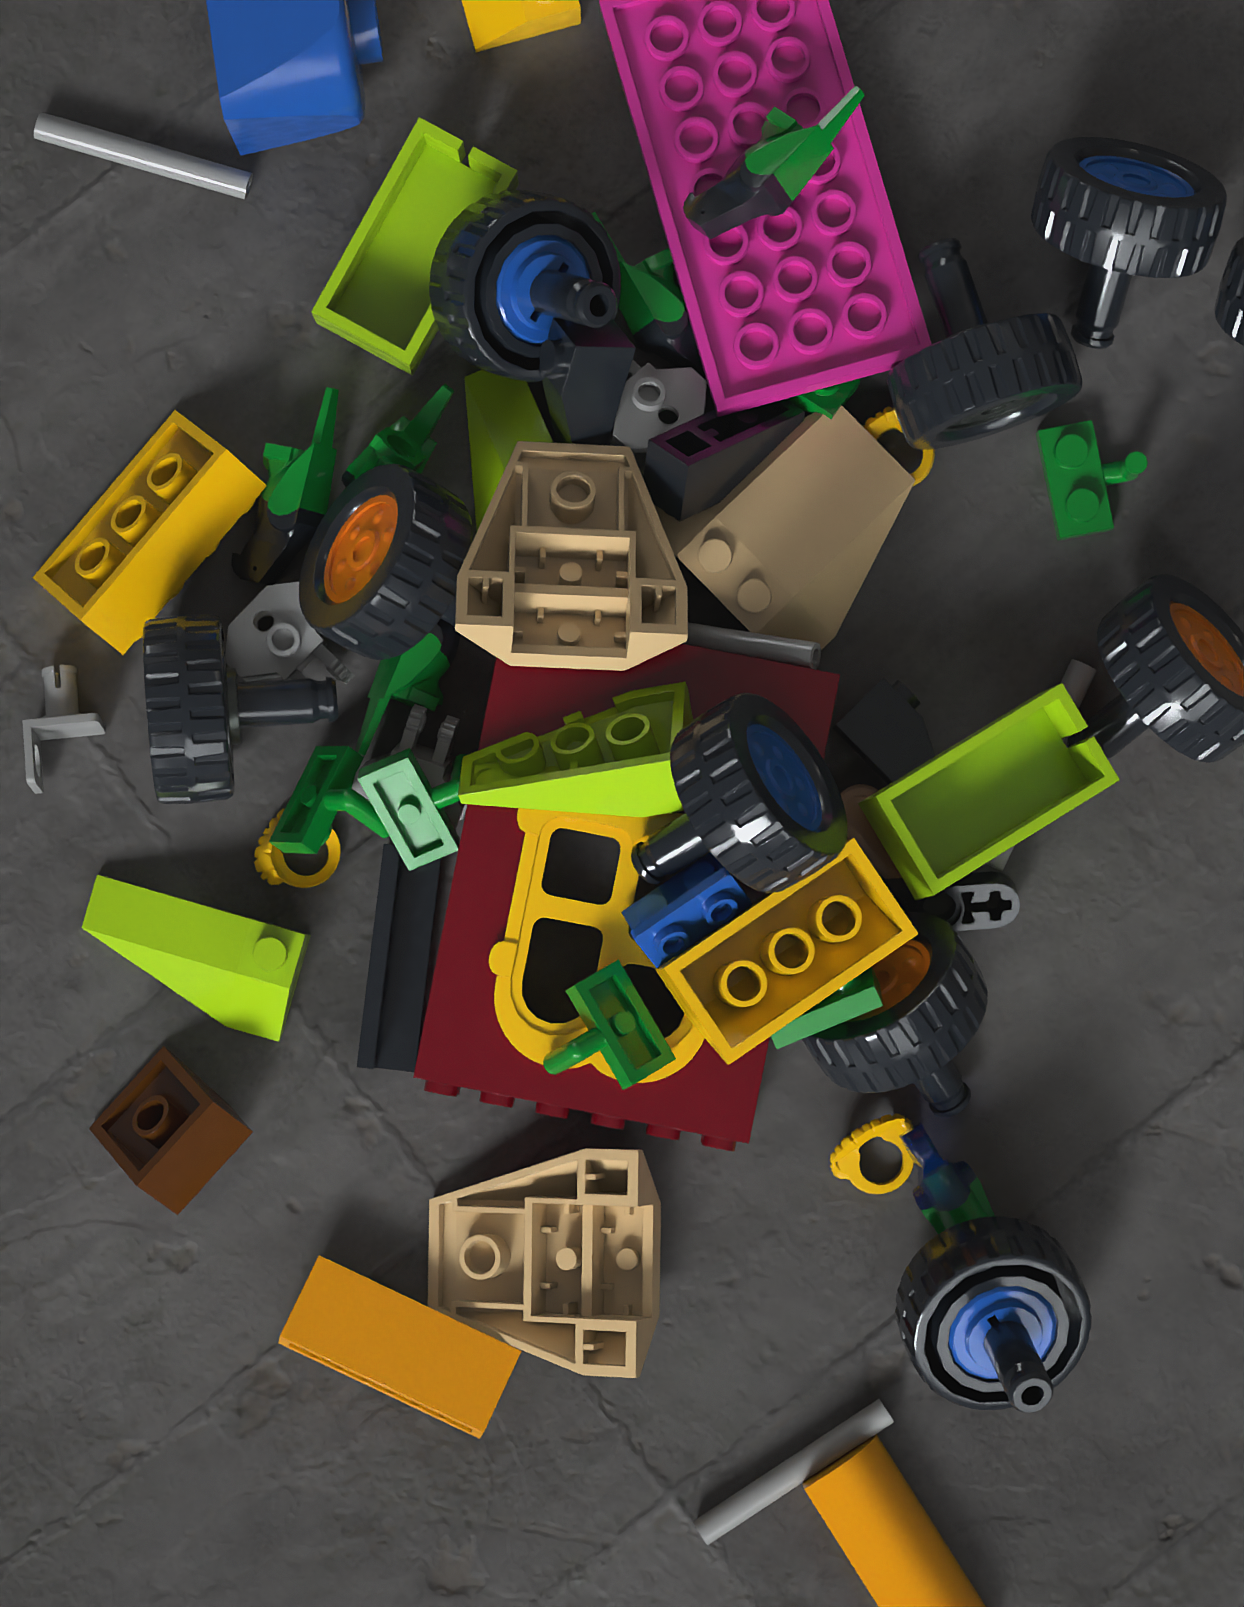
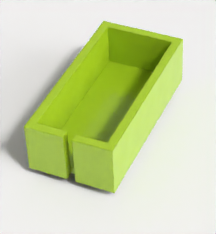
M420 117L311 311L318 325L412 376L439 330L431 309L429 282L432 260L440 239L451 222L470 204L479 201L482 197L491 193L499 194L504 190H516L519 185L516 169L474 146L468 155L470 168L462 164L466 156L463 140Z
M1063 683L1038 693L858 803L915 900L939 893L1120 780L1094 736L1072 744L1069 747H1066L1062 738L1078 733L1087 728L1088 725Z

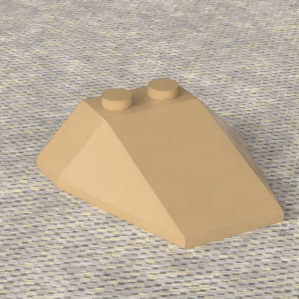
M841 405L832 420L820 413H813L805 417L804 421L720 503L681 522L666 514L656 505L654 506L673 553L750 632L817 642L822 650L836 637L916 480Z
M517 441L457 575L455 631L510 666L614 671L628 670L687 641V585L629 446Z
M585 1148L429 1199L428 1307L501 1342L581 1375L623 1378L640 1377L660 1316L661 1202L643 1150Z

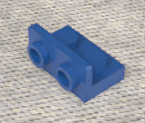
M709 852L621 913L631 928V935L655 967L659 968L672 958L682 954L688 947L719 926L729 922L738 913L752 905V902L737 878L726 870Z

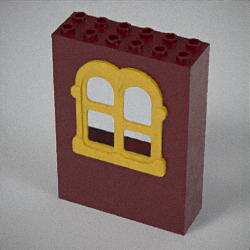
M680 644L625 671L510 666L496 657L478 751L525 732L539 737L565 726L563 717L581 711L583 718L595 715L615 707L612 698L629 691L686 682L693 720L733 695L740 693L757 694L770 700L785 711L805 732L824 759L840 674L687 644ZM467 804L413 1078L426 1080L424 1091L457 1097L460 1094L461 1087L481 1091L480 1102L513 1108L515 1098L537 1102L536 1113L568 1119L570 1109L592 1113L591 1124L624 1130L625 1120L646 1123L647 1135L679 1141L681 1131L702 1134L700 1142L703 1146L735 1152L737 1142L749 1144L770 1037L727 1065L684 1013L679 1027L670 1036L664 1038L676 1059L623 1090L601 1051L559 1074L553 1075L548 1073L543 1065L544 1057L553 1050L587 1032L588 1029L580 1015L566 1023H549L541 1020L527 1008L522 996V980L534 923L540 918H550L599 929L603 935V942L597 972L618 959L623 967L627 964H636L656 968L635 940L630 937L629 925L621 913L634 903L639 877L631 861V852L634 845L639 842H646L651 834L683 815L685 811L649 817H630ZM559 828L610 837L619 842L620 856L612 896L607 903L597 905L552 896L544 892L542 879L550 838L555 830ZM738 880L751 902L766 894V892L755 890Z

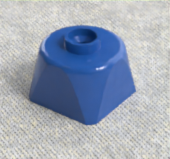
M206 0L223 118L240 156L333 134L355 127L362 122L365 117L366 105L361 65L384 62L376 0Z

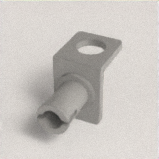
M59 665L60 674L55 673L54 666L42 669L46 715L37 719L22 720L26 781L35 794L44 793L41 755L42 740L102 735L106 733L105 724L98 713H79L78 670L75 666Z

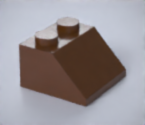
M164 1046L89 1127V1130L134 1184L177 1215L253 1133L226 1101Z

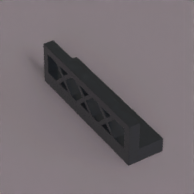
M392 844L383 845L357 1067L414 1072L419 1051L442 858L409 871L395 845Z

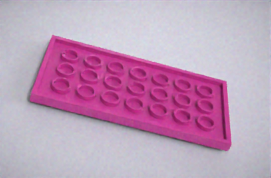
M599 0L601 15L717 416L722 417L892 370L904 359L932 345L860 103L831 142L834 147L833 151L784 214L772 217L763 215L753 218L721 235L709 239L691 225L683 210L684 201L690 193H693L696 197L719 183L735 160L761 139V128L765 121H768L766 116L774 107L794 118L805 129L816 126L854 87L829 0Z

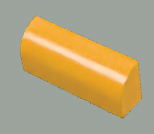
M320 1255L289 1315L278 1344L479 1439L490 1421L522 1352Z
M877 1434L802 1483L807 1495L878 1607H986Z

